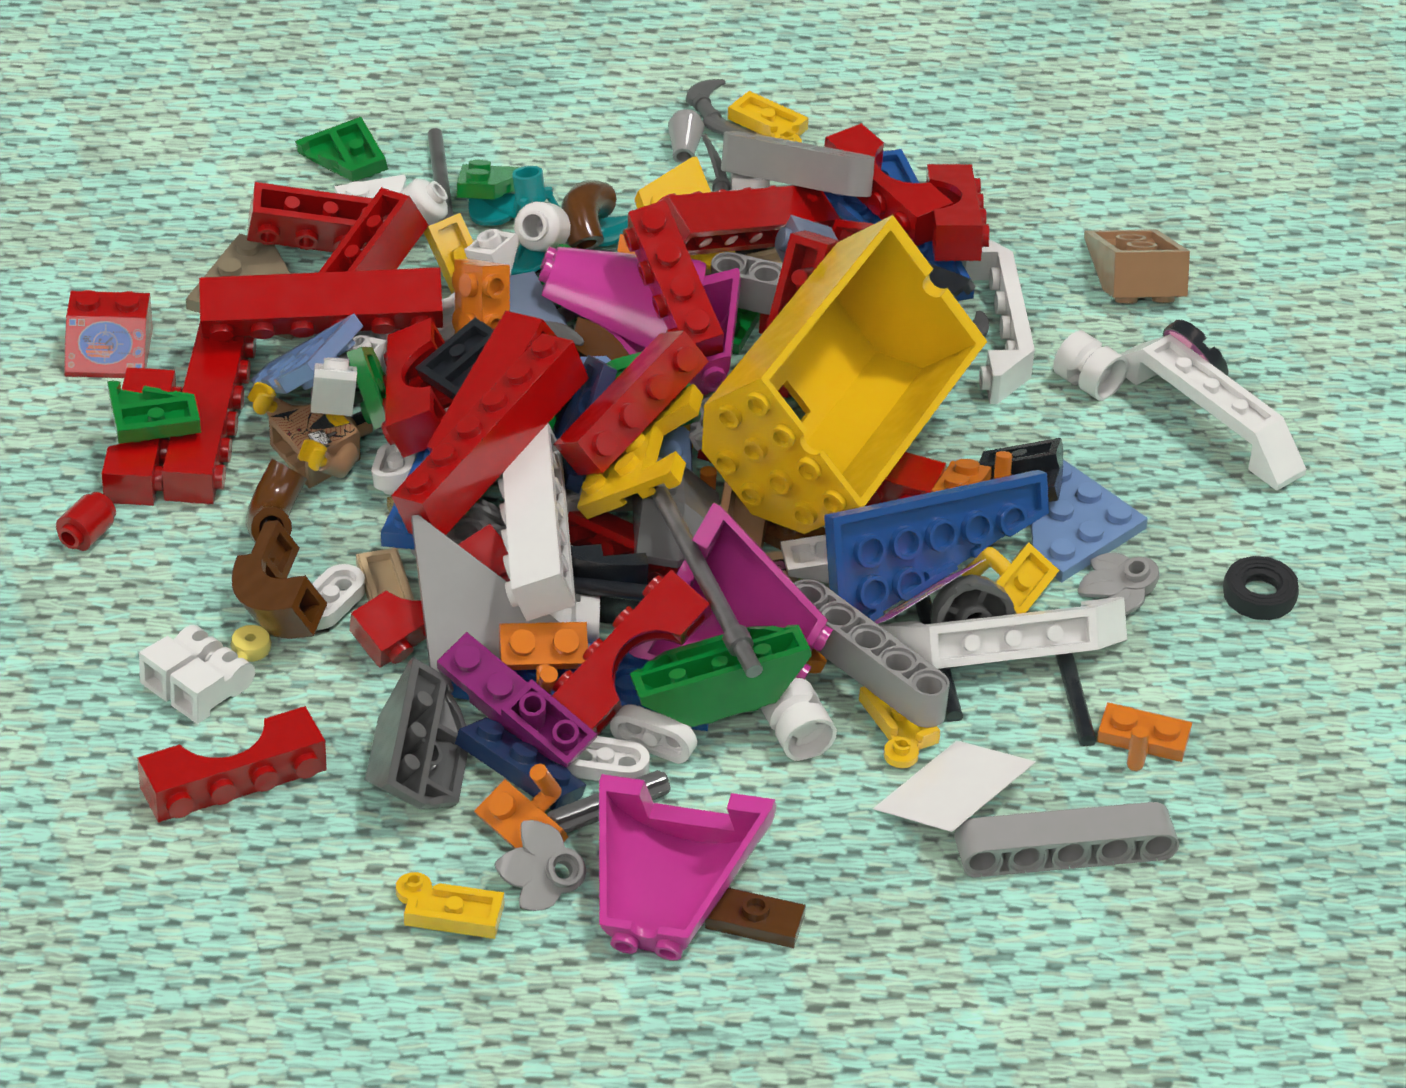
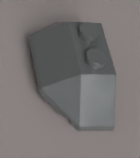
M686 467L681 484L668 489L694 537L712 504L715 502L720 505L719 493ZM660 484V485L655 486V487H653V488L656 489V488H658V487L665 486V485H664V484ZM638 493L633 494L634 553L646 552L648 564L671 568L680 567L685 558L653 497L649 496L642 499Z
M414 657L408 662L378 716L365 780L418 809L453 807L459 803L468 752L456 745L455 741L459 729L465 727L466 724L461 709L451 694L454 688L450 678Z

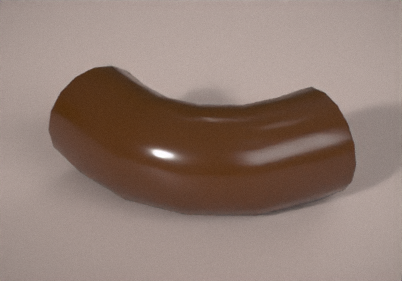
M596 180L582 181L576 183L566 194L561 208L569 217L571 225L570 236L566 241L567 245L572 248L591 250L603 243L604 236L600 228L599 219L607 218L613 212L617 200L616 192L610 184Z
M271 459L248 506L246 527L255 543L264 522L279 520L289 535H291L292 522L289 515L301 489L307 481V478L274 459Z

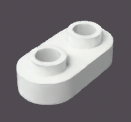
M386 443L382 445L377 451L371 468L374 487L385 494L392 495L407 478L419 452L403 458L395 444L390 445Z
M349 564L334 565L312 583L327 602L316 630L327 629L335 625L364 596L365 577L358 567Z
M622 706L610 723V730L615 739L640 743L650 754L677 764L686 762L697 746L696 735L690 726L641 706Z
M597 736L567 769L572 775L580 779L599 781L601 774L635 779L649 773L650 755L648 750L640 743Z

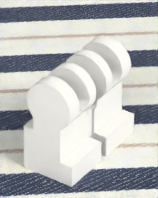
M189 625L180 631L176 638L172 639L166 636L139 652L140 683L167 702L171 699V706L196 724L201 723L210 716V709L228 697H236L251 685L255 676V667L244 658H238L237 653L228 647H223V644L216 638L208 637L207 632L197 625Z

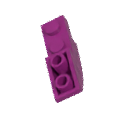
M468 632L458 639L437 660V669L469 695V702L489 719L502 724L505 730L523 742L536 747L543 756L566 768L597 738V733L531 679L527 683Z

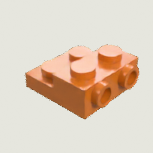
M455 259V271L452 275V286L455 290V310L452 314V325L455 334L473 318H477L495 329L504 312L510 311V265L474 259Z

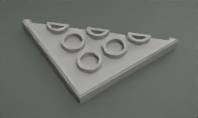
M419 515L412 516L411 523L428 659L431 668L442 673L437 669V660L466 632L500 659V623L559 622L550 614L526 621L520 607H512L510 604L504 579Z

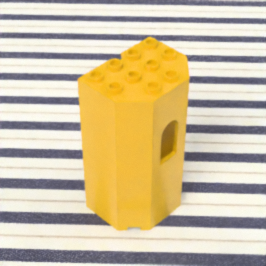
M893 215L837 242L704 404L702 451L752 515L806 534L825 526L824 515L864 507L987 343L985 337L949 289L938 288L931 282L929 274L933 270L932 266ZM782 385L785 386L805 412L801 420L778 392Z

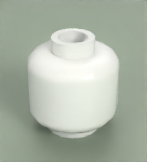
M416 178L399 192L411 197L429 226L442 221L448 214L447 193L435 181L430 183L425 179Z
M536 201L525 205L518 212L515 218L514 231L523 247L530 251L546 253L549 246L555 248L560 244L566 243L570 236L571 225L569 217L562 208L552 203Z

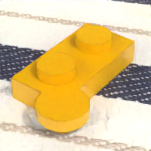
M751 91L745 93L728 107L727 119L764 136L802 143L800 135L808 130V117Z
M860 687V703L889 740L884 747V759L889 765L896 768H909L918 761L920 749L939 743L941 731L937 726L925 728L913 724L866 687Z
M419 872L406 873L399 877L396 882V896L401 902L406 904L404 926L492 939L496 938L504 908V892L442 883L432 886L430 878Z

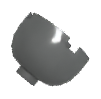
M978 575L958 577L944 585L933 599L929 613L931 624L1017 614L1014 610V603L1004 588L988 577Z

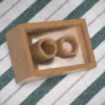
M1159 230L1084 231V239L1102 289L1115 298V302L1137 303L1138 297H1152L1154 302L1171 303L1175 301V297L1188 296L1190 251Z

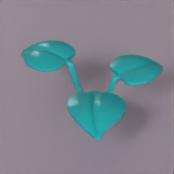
M524 166L514 170L512 177L515 194L505 193L497 199L469 198L468 211L470 219L479 225L495 226L508 222L511 217L516 218L518 212L529 203L536 201L545 202L547 199L549 203L559 206L553 196L552 187H545L543 170L538 166ZM628 215L599 219L604 241L598 247L609 246L619 242L623 229L628 228ZM520 244L516 250L511 275L536 272L541 269L540 266L545 252L530 251Z

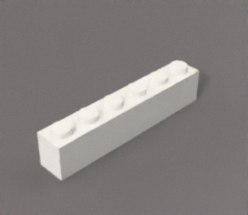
M549 423L502 473L503 478L498 479L499 489L505 503L500 504V512L507 527L501 530L502 539L508 555L503 556V561L510 581L505 582V589L512 607H520L526 621L576 605L563 458L553 445L557 440Z

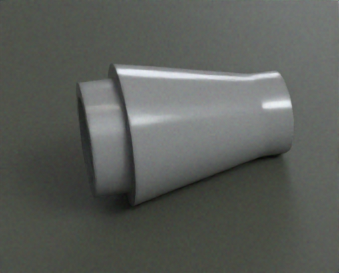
M689 109L679 110L669 120L668 129L673 148V159L676 162L683 163L689 158L695 157V152L704 131V123L697 112Z

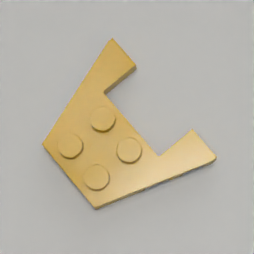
M694 384L679 393L603 474L586 475L581 487L582 492L577 508L587 519L625 506L627 501L624 498L638 493L644 499L655 494L656 490L653 488L655 486L664 484L668 489H671L681 484L686 462L674 451L661 460H657L664 435L699 415L704 395Z

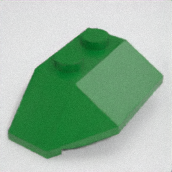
M788 625L785 628L777 626L746 627L754 641L752 649L763 668L761 674L757 677L749 678L746 676L737 657L729 653L722 639L723 634L666 650L648 661L642 669H636L631 672L630 676L642 706L690 727H695L702 724H711L719 719L743 712L755 711L763 706L776 703L812 656L811 649L799 625Z

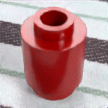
M100 492L83 495L57 520L56 530L59 540L70 549L88 550L113 525L114 517L116 516L115 505L106 495Z

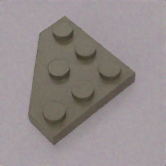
M239 233L204 277L290 274L275 244L266 245L260 242L247 241V235ZM199 283L186 298V309L200 313ZM291 334L276 335L290 340L294 338Z

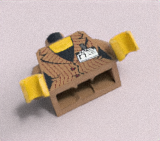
M256 382L247 398L250 402H253V409L257 414L264 415L267 413L269 416L270 445L292 470L307 478L306 486L308 488L314 487L331 476L344 478L355 463L360 460V437L368 435L373 431L372 424L366 422L362 412L352 414V416L311 413V404L291 405L279 398H275L276 392L269 385Z

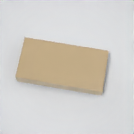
M397 548L356 554V565L364 573L365 593L368 601L385 590L403 599L414 600Z

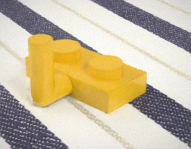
M461 213L432 224L424 231V235L441 268L451 294L455 292L452 286L455 259H467L464 249L474 242Z
M1028 542L1011 562L995 548H985L965 568L980 561L982 562L963 573L962 576H981L991 567L1000 575L995 582L1004 588L1014 603V610L1017 614L1026 613L1060 570Z

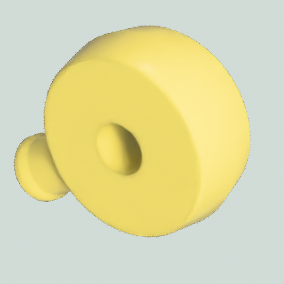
M245 625L233 633L230 646L237 653L238 658H244L248 662L261 660L269 654L272 642L268 631L263 627Z

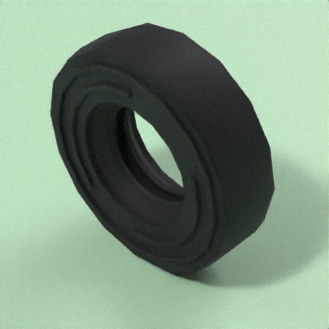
M1263 556L1241 558L1231 564L1224 576V598L1232 609L1246 617L1259 620L1281 618L1291 612L1297 602L1299 594L1298 578L1290 567L1276 559ZM1251 581H1263L1274 586L1277 591L1269 595L1251 592L1245 585Z

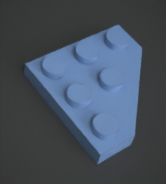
M352 314L270 361L251 381L253 384L256 382L265 383L273 388L276 393L287 394L299 386L307 390L313 387L315 363L324 364V358H339V355L349 350L356 343L353 337L360 331L363 325L357 316Z
M1063 459V476L1058 501L1049 502V513L1031 524L1032 546L1060 570L1054 578L1062 583L1089 566L1091 559L1111 552L1144 531L1147 527L1148 518Z

